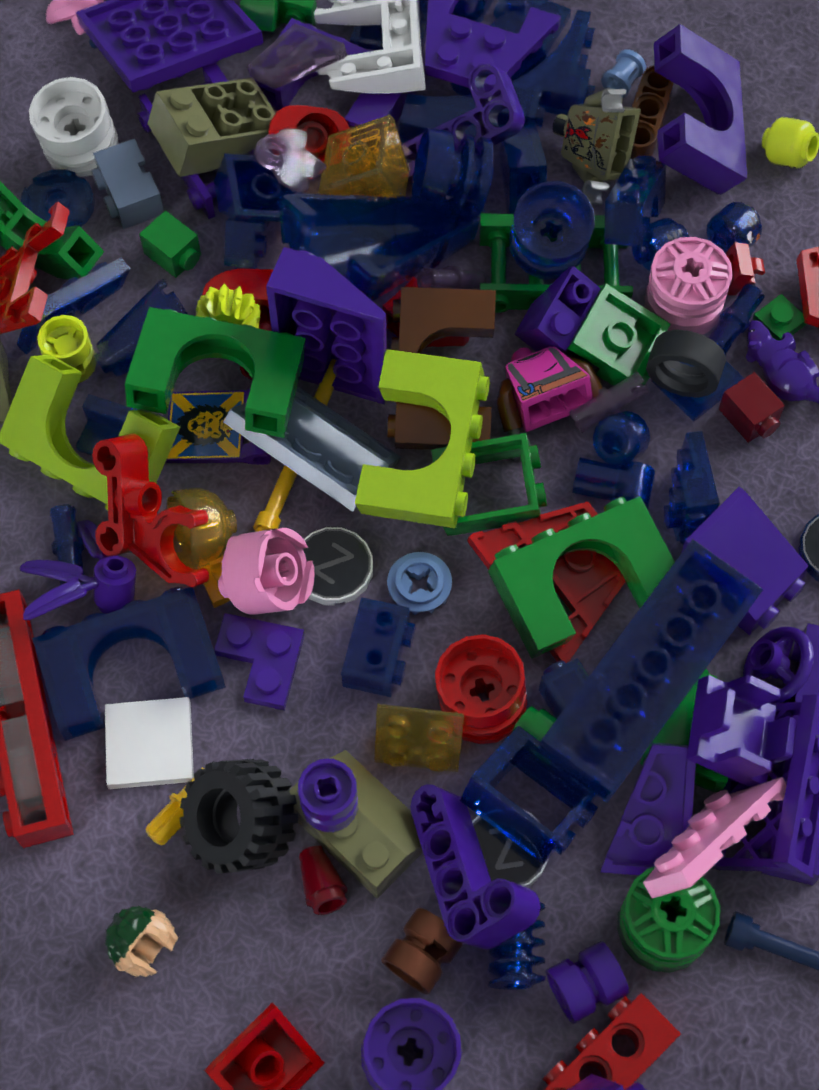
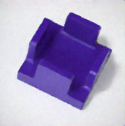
M710 675L698 679L687 759L748 787L767 782L768 772H771L773 764L792 758L797 720L790 716L775 720L776 706L770 704V702L780 699L781 690L751 675H745L730 682H723Z

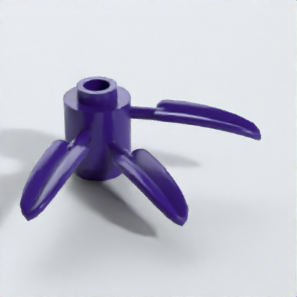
M90 520L77 522V528L90 556L99 558L94 567V578L83 575V568L78 565L52 560L26 561L20 566V571L67 583L53 588L34 600L25 608L23 619L31 620L86 596L87 591L94 589V602L102 613L109 616L122 615L129 610L135 600L136 567L132 561L125 557L105 555L96 543V524Z

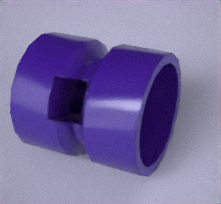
M320 759L311 763L302 772L298 781V795L306 821L313 828L323 832H337L346 828L355 819L358 811L357 784L352 770L338 760Z
M602 941L580 951L577 962L574 963L567 958L545 970L549 986L565 1016L572 1024L595 1013L596 1003L601 1002L608 1006L629 995L630 992L620 965L611 950Z

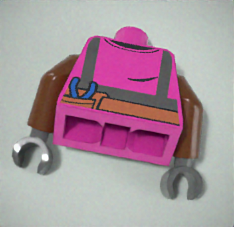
M548 347L535 353L529 348H520L514 352L511 362L505 367L507 379L500 383L496 405L503 430L508 432L509 436L521 434L520 428L522 427L525 432H529L593 406V403L596 408L592 414V421L596 426L603 428L606 424L605 416L601 411L608 412L614 421L618 416V404L611 399L604 398L603 393L605 390L592 366L587 361L566 356L556 347Z

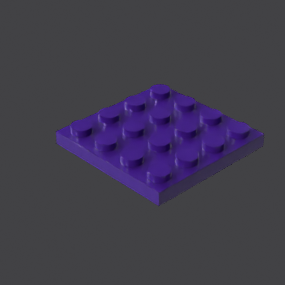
M107 0L76 12L79 25L132 93L150 89L155 84L171 78L182 77L187 72L203 66L213 65L221 59L237 53H245L251 48L263 44L262 31L234 0Z

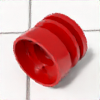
M482 634L466 636L451 644L440 656L435 670L436 690L442 716L449 729L463 740L477 744L496 743L512 735L516 723L528 707L523 661L515 648L501 638ZM480 693H485L486 697L489 698V700L481 701L480 697L477 695Z

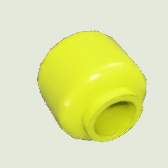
M782 117L778 118L770 128L765 130L762 137V147L765 149L769 162L798 169L804 167L816 157L819 149V134L808 121Z

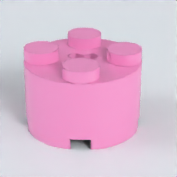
M289 528L263 530L231 537L227 541L222 560V575L218 580V588L224 598H229L237 609L249 615L296 609L295 607L298 604L305 603L309 598L314 585L315 572L313 560L307 561L303 550L308 548L306 542L297 532Z

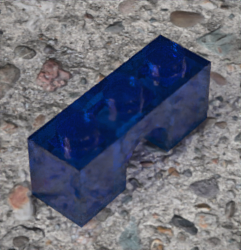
M637 156L628 161L605 200L604 244L642 247L650 233L651 217H658L665 204V164L656 161V158L652 156Z

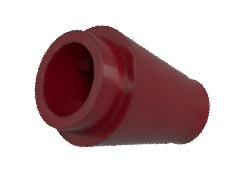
M316 845L304 849L300 852L299 859L301 862L306 905L312 907L316 915H325L339 910L347 903L345 896L348 891L347 886L322 846Z

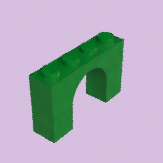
M149 307L125 381L126 405L131 408L166 414L176 380L188 365L205 358H224L242 366L253 380L245 407V430L284 438L304 364L306 338L294 336L287 332L278 333L258 329L251 325H238L218 321L211 317H198L178 313L171 309L163 310Z
M641 496L627 501L625 497L618 498L603 507L605 512L591 517L589 512L581 514L567 523L569 527L555 533L553 528L545 530L531 539L532 544L521 549L516 544L511 545L494 555L496 560L493 561L488 573L531 659L568 643L576 634L555 592L553 584V570L556 561L570 552L580 550L594 551L610 559L622 573L640 610L676 594L686 584Z

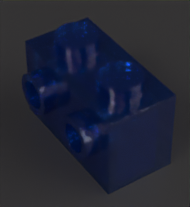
M361 597L341 672L343 687L391 697L394 685L402 686L407 662L402 661L401 656L404 647L411 648L416 630V624L410 623L409 607Z

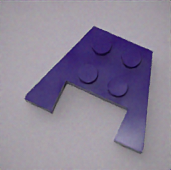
M428 0L425 75L469 88L468 79L472 69L479 64L487 63L502 69L511 77L521 67V62L530 53H535L550 33L554 34L559 29L561 16L530 7L520 32L516 34L498 27L469 20L465 17L452 15L458 0ZM494 74L489 75L484 81L485 92H490L496 84Z

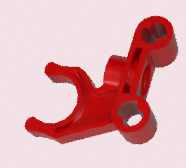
M126 434L99 441L93 449L92 457L96 469L102 475L107 476L109 519L100 523L96 529L95 537L99 549L107 556H118L132 552L167 583L185 584L191 588L207 583L209 580L208 570L205 568L192 569L186 566L178 558L173 543L174 531L178 524L190 529L204 525L208 521L207 512L179 505L157 514L162 502V493L157 483L149 481L148 450L144 440L136 434Z

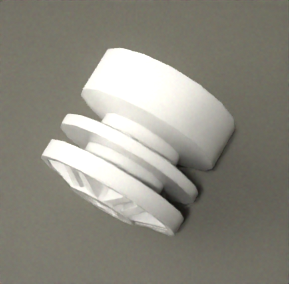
M68 77L56 79L43 86L33 97L29 108L30 123L52 168L67 176H91V170L97 168L93 153L119 144L117 131L110 117L105 98L98 87L86 79Z

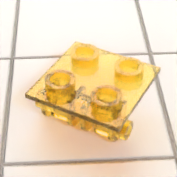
M377 704L374 762L394 767L409 766L426 768L437 772H458L464 714Z

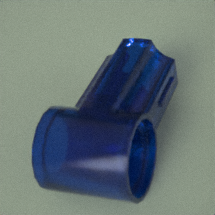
M579 458L572 493L614 501L621 497H625L627 501L641 496L648 510L656 472L650 465L637 461L625 462L619 466Z

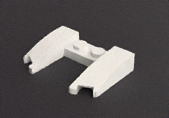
M328 0L334 3L331 8H317L315 10L316 23L382 25L383 50L315 61L317 73L319 75L327 74L331 78L328 81L333 90L369 94L426 90L424 64L421 55L419 0Z

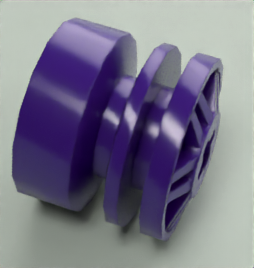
M421 998L399 999L384 1006L370 1021L361 1046V1067L369 1085L374 1090H443L455 1076L461 1059V1038L453 1019L439 1005ZM407 1042L414 1043V1051L421 1053V1059H414L411 1066L404 1065V1057L397 1055L396 1049H403Z

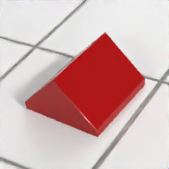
M271 1003L204 1071L221 1090H299L325 1063L278 1007Z

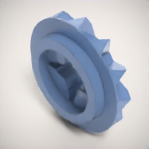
M414 552L404 555L392 565L388 573L387 586L389 597H392L399 609L404 608L411 611L414 615L426 611L432 613L435 608L446 603L452 590L450 570L440 558L430 553ZM429 574L427 587L430 591L420 588L411 594L413 582L409 577L420 580L423 576L426 577Z

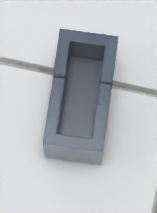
M135 138L93 153L97 168L91 170L99 191L106 189L108 196L103 198L111 219L119 218L123 229L156 218L164 212L160 193L150 171L146 173L143 167L146 165Z

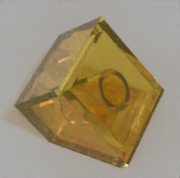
M391 115L329 135L319 194L343 219L405 200L409 168L394 118Z

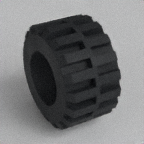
M227 760L206 764L205 769H198L193 774L194 781H189L184 789L187 797L181 799L180 808L184 809L183 817H180V826L185 828L186 834L183 835L185 844L192 846L191 855L195 860L202 859L203 867L208 870L215 869V873L222 874L261 869L274 865L278 862V857L286 855L289 851L287 842H293L296 832L293 830V824L298 823V813H294L293 805L297 804L295 794L290 795L289 789L292 785L288 778H280L282 771L279 768L269 766V762L265 760ZM237 806H239L240 826L237 819Z

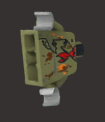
M606 88L589 95L585 99L584 104L572 105L569 115L561 113L553 122V133L564 137L561 150L563 158L572 163L573 169L584 183L582 200L585 203L603 204L601 199L602 191H607L609 188V184L604 183L603 180L626 179L641 111L638 108L622 107V96L626 94V89Z

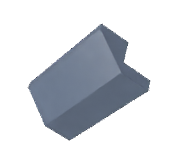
M297 387L284 438L245 430L246 403L230 409L223 421L224 424L352 512L358 509L355 505L362 464L394 468L401 459V456L299 387Z

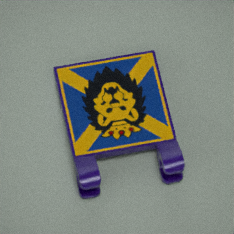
M250 389L173 392L169 403L168 420L180 426V429L165 463L243 462L256 465L270 464L271 455L252 442L244 444V437L223 423L230 409L246 403Z

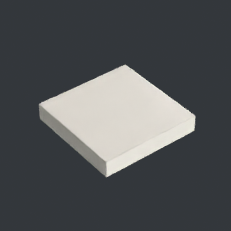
M189 697L105 704L106 783L108 789L186 783L191 781L194 773L191 702Z

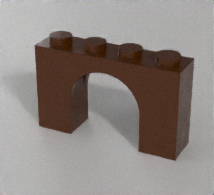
M401 287V299H393V322L400 323L399 337H392L391 350L421 354L429 344L444 337L493 338L496 290ZM396 402V414H388L387 436L388 438H395L396 449L432 450L448 446L450 440L451 424L443 414L433 408ZM479 406L478 415L483 417L480 438L473 439L472 442L490 439L492 407Z

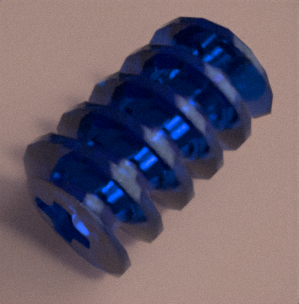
M540 902V911L545 910V904ZM536 919L530 927L498 946L488 949V953L498 959L489 963L488 972L498 977L489 981L488 986L490 988L501 990L532 988V985L545 981V976L532 972V967L545 963V958L532 954L534 948L545 945L544 939L533 936L534 930L545 927L544 921Z

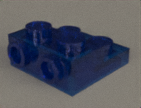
M702 431L686 433L682 449L677 450V466L671 470L673 487L669 489L670 501L669 505L664 506L667 529H674L676 541H680L683 545L686 539L720 504Z

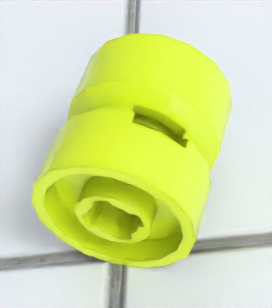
M60 315L47 320L41 326L37 336L41 354L52 355L83 372L79 383L88 379L95 371L97 361L87 328L83 322L74 316Z

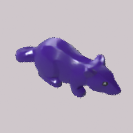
M750 321L747 333L748 352L746 360L751 363L757 360L763 368L767 386L781 399L788 401H813L819 404V388L816 382V378L819 377V370L805 350L800 353L795 352L796 342L790 332L784 333L782 340H776L762 322Z

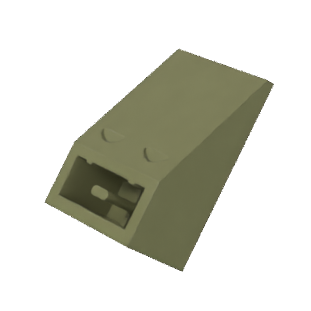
M254 78L156 91L148 126L176 173L181 177L213 171L268 142V129L275 111Z

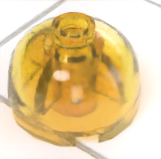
M186 488L172 491L171 493L174 496L167 498L166 509L181 505L193 510H205L208 514V521L204 525L190 529L178 524L174 535H176L177 541L183 552H176L178 558L186 566L197 569L209 565L208 562L224 556L227 541L237 531V520L233 510H227L225 503L219 496L203 488Z

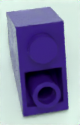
M568 267L531 304L515 335L536 352L548 347H556L561 352L566 351L601 288L576 267Z

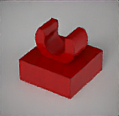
M735 242L725 253L731 262L733 274L727 295H737L745 285L755 284L754 274L764 275L763 260L757 257L751 258L748 244Z

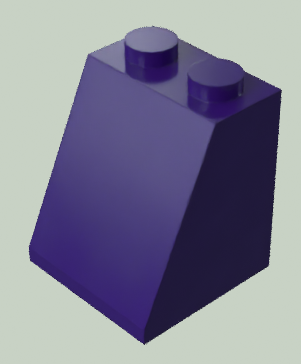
M738 487L686 539L677 567L684 581L748 635H751L758 626L765 630L780 613V610L776 607L785 598L792 602L806 585L802 578L808 568V564L746 491Z

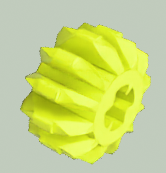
M225 283L220 290L209 287L208 292L202 295L197 302L196 316L211 317L218 321L238 325H251L259 328L260 305L255 303L253 294H242L241 286L235 290L229 289Z

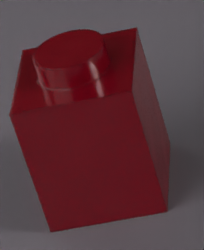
M753 372L724 391L719 411L749 443L759 435L763 439L767 438L778 429L781 424L779 419L785 405L764 381Z

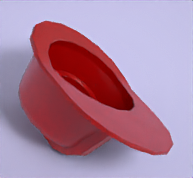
M290 105L277 111L270 121L268 137L271 148L280 159L293 165L311 167L334 166L342 161L341 149L351 146L349 139L351 130L348 123L338 112L331 109ZM347 140L346 143L336 145V143ZM343 150L346 156L348 152L346 150Z

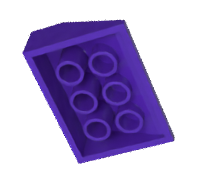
M284 247L266 285L273 332H287L294 336L306 338L304 364L300 380L319 385L324 378L331 359H336L333 367V372L336 375L332 384L334 390L385 405L386 400L383 399L378 386L387 349L386 313L323 258L317 257L305 250L296 251Z

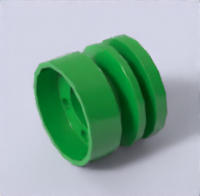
M651 867L633 881L618 912L617 931L623 948L636 963L651 971L671 973L689 967L703 954L712 942L720 925V904L714 888L703 876L690 888L651 898L643 883L655 868ZM667 906L675 908L674 915L677 918L674 922L666 920L667 913L664 910Z

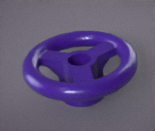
M789 626L779 627L767 632L750 649L744 664L743 676L751 675L760 680L771 676L780 678L786 686L780 689V699L770 703H782L790 699L804 686L813 667L814 650L809 637L800 629ZM794 641L798 644L801 651L800 665L796 674L789 668L790 659L788 658Z

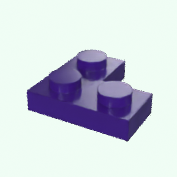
M224 613L214 653L215 656L253 663L243 696L244 702L285 710L305 632L304 629Z

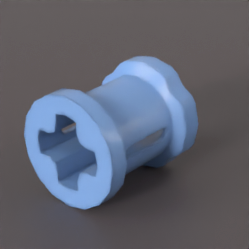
M622 50L616 57L614 67L603 74L601 79L604 89H626V94L622 96L623 98L626 97L635 78L643 75L646 69L645 61L638 53L632 50Z

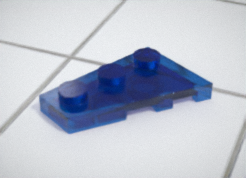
M121 257L109 264L107 262L98 264L88 275L81 279L73 277L66 281L58 291L47 296L41 322L22 328L16 345L25 354L31 352L37 347L35 343L39 329L47 320L60 315L74 316L78 310L81 314H85L121 289L131 268Z

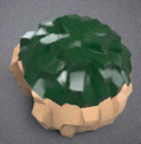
M140 906L122 909L113 916L114 921L106 929L105 945L107 946L109 959L113 960L118 971H125L135 977L140 975L147 977L148 975L156 974L157 971L150 967L149 964L154 962L157 954L163 947L172 951L178 939L174 932L175 928L165 914L158 910H150L147 907L142 908Z

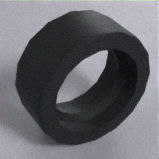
M671 330L663 332L655 339L646 370L649 377L661 388L680 396L698 398L709 396L717 390L727 359L723 349L708 337L688 330ZM678 361H681V362H684V363H687V364H691V365H693L694 367L688 366V365H685V364H682V363H680V362H678Z

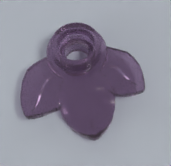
M285 128L277 134H269L260 139L254 149L257 161L263 167L272 170L278 182L283 186L296 192H307L309 190L308 180L318 177L326 169V164L304 148L307 142V133L301 130Z

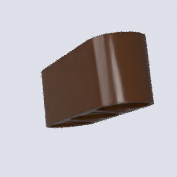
M655 65L645 69L632 108L641 109L629 166L633 168L645 167L652 160L658 142L657 130L663 126L671 100L674 83L655 72Z

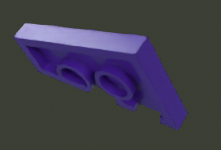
M651 743L600 872L641 875L648 868L655 867L654 862L666 854L673 846L671 841L688 828V820L693 816L696 763L687 759L688 745Z

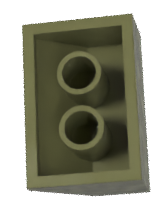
M344 750L329 759L343 762L352 770L356 779L358 811L355 819L346 828L337 832H323L313 828L306 821L301 809L298 782L289 792L290 795L295 794L297 804L293 806L294 813H298V823L378 899L423 853L411 811L351 754Z

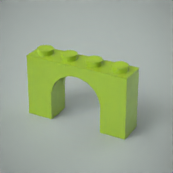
M386 349L378 386L383 399L386 401L427 406L437 410L450 422L451 436L443 454L435 462L421 469L400 470L362 464L355 505L361 514L456 528L458 516L464 517L467 509L468 493L463 492L465 477L472 478L474 472L475 454L470 453L472 440L480 438L483 417L478 415L480 400H487L490 378L484 375L481 362Z
M52 355L30 356L1 428L0 444L9 448L11 456L22 461H31L40 466V471L44 475L57 480L63 479L72 484V489L77 494L87 498H96L105 503V509L108 511L107 476L102 475L93 463L84 460L74 451L66 434L65 420L67 410L83 372ZM141 409L128 412L119 436L136 434L144 440L148 450L149 481L157 483L180 426L155 412Z

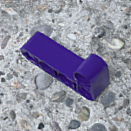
M487 63L479 64L473 68L469 74L468 84L477 107L399 145L404 167L406 166L407 172L404 171L392 176L388 175L399 181L408 183L419 182L519 133L524 126V112L508 74L502 69ZM494 74L496 84L490 92H485L484 81L489 75ZM507 108L510 114L509 121L503 127H499L497 122L498 115L503 109ZM474 124L477 131L476 137L473 141L467 143L465 131ZM441 140L444 146L443 153L435 159L432 152L435 143ZM393 148V156L394 158H398L395 148ZM391 151L388 152L386 158H393ZM406 158L414 161L407 164ZM387 159L389 166L396 169V163L397 169L402 171L398 159H395V163L393 159ZM390 168L391 174L397 173V170Z
M427 784L420 787L412 798L411 814L449 936L456 941L488 950L530 927L539 916V897L533 890L508 880L495 879L491 881L464 799L435 785Z

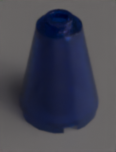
M164 278L157 282L96 343L99 352L94 354V357L105 374L112 371L118 377L128 373L149 307L163 310L171 309L178 313L188 314L174 291L169 294L164 292L163 289L168 286Z

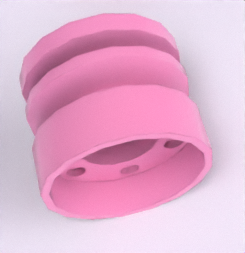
M680 237L665 243L656 252L651 265L649 282L644 297L645 308L670 323L668 331L688 330L702 335L708 333L719 322L733 276L731 262L725 252L711 241L698 237Z

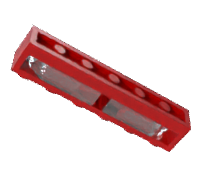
M18 589L0 594V796H6L9 808L8 811L2 813L7 836H14L21 847L26 848L74 835L32 624L31 620L23 619L25 608L28 605Z

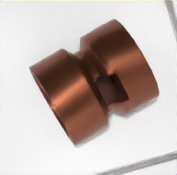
M417 908L403 928L406 935L405 938L395 939L381 961L393 974L423 994L429 995L443 975L440 965L442 963H451L464 943L456 941L449 936L442 919L425 909Z

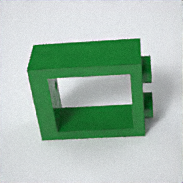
M527 433L472 442L470 453L475 454V464L521 456L528 505L464 517L458 516L456 528L443 527L447 536L500 528L504 524L515 521L519 523L539 517L541 514L540 507L547 506L544 483H536L534 469L541 468L538 446H530ZM447 447L431 450L433 462L443 454Z

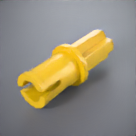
M185 787L178 794L172 793L169 796L171 801L146 826L145 831L147 835L160 846L166 844L181 828L180 817H183L184 809L180 808L181 799L187 797V793L184 790Z

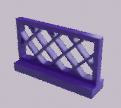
M818 694L803 695L802 702L770 703L776 706L775 720L786 716L793 717L794 715H799L790 767L782 776L786 782L782 811L774 819L768 813L763 818L767 825L752 839L746 834L741 839L745 846L732 858H725L726 849L722 850L723 857L711 867L712 869L789 872L800 878L813 877L819 842ZM778 763L773 764L771 772H768L772 780L780 778L774 770ZM728 778L723 790H727L731 794L750 787ZM775 835L776 844L773 859H764L758 850Z

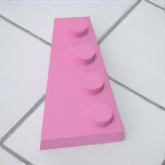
M784 778L771 780L731 794L727 790H722L705 799V807L688 820V828L671 841L673 845L671 849L654 862L656 867L643 882L651 898L690 888L723 857L722 850L738 843L747 834L744 826L752 820H762L771 812L767 804L768 802L784 799L786 789Z

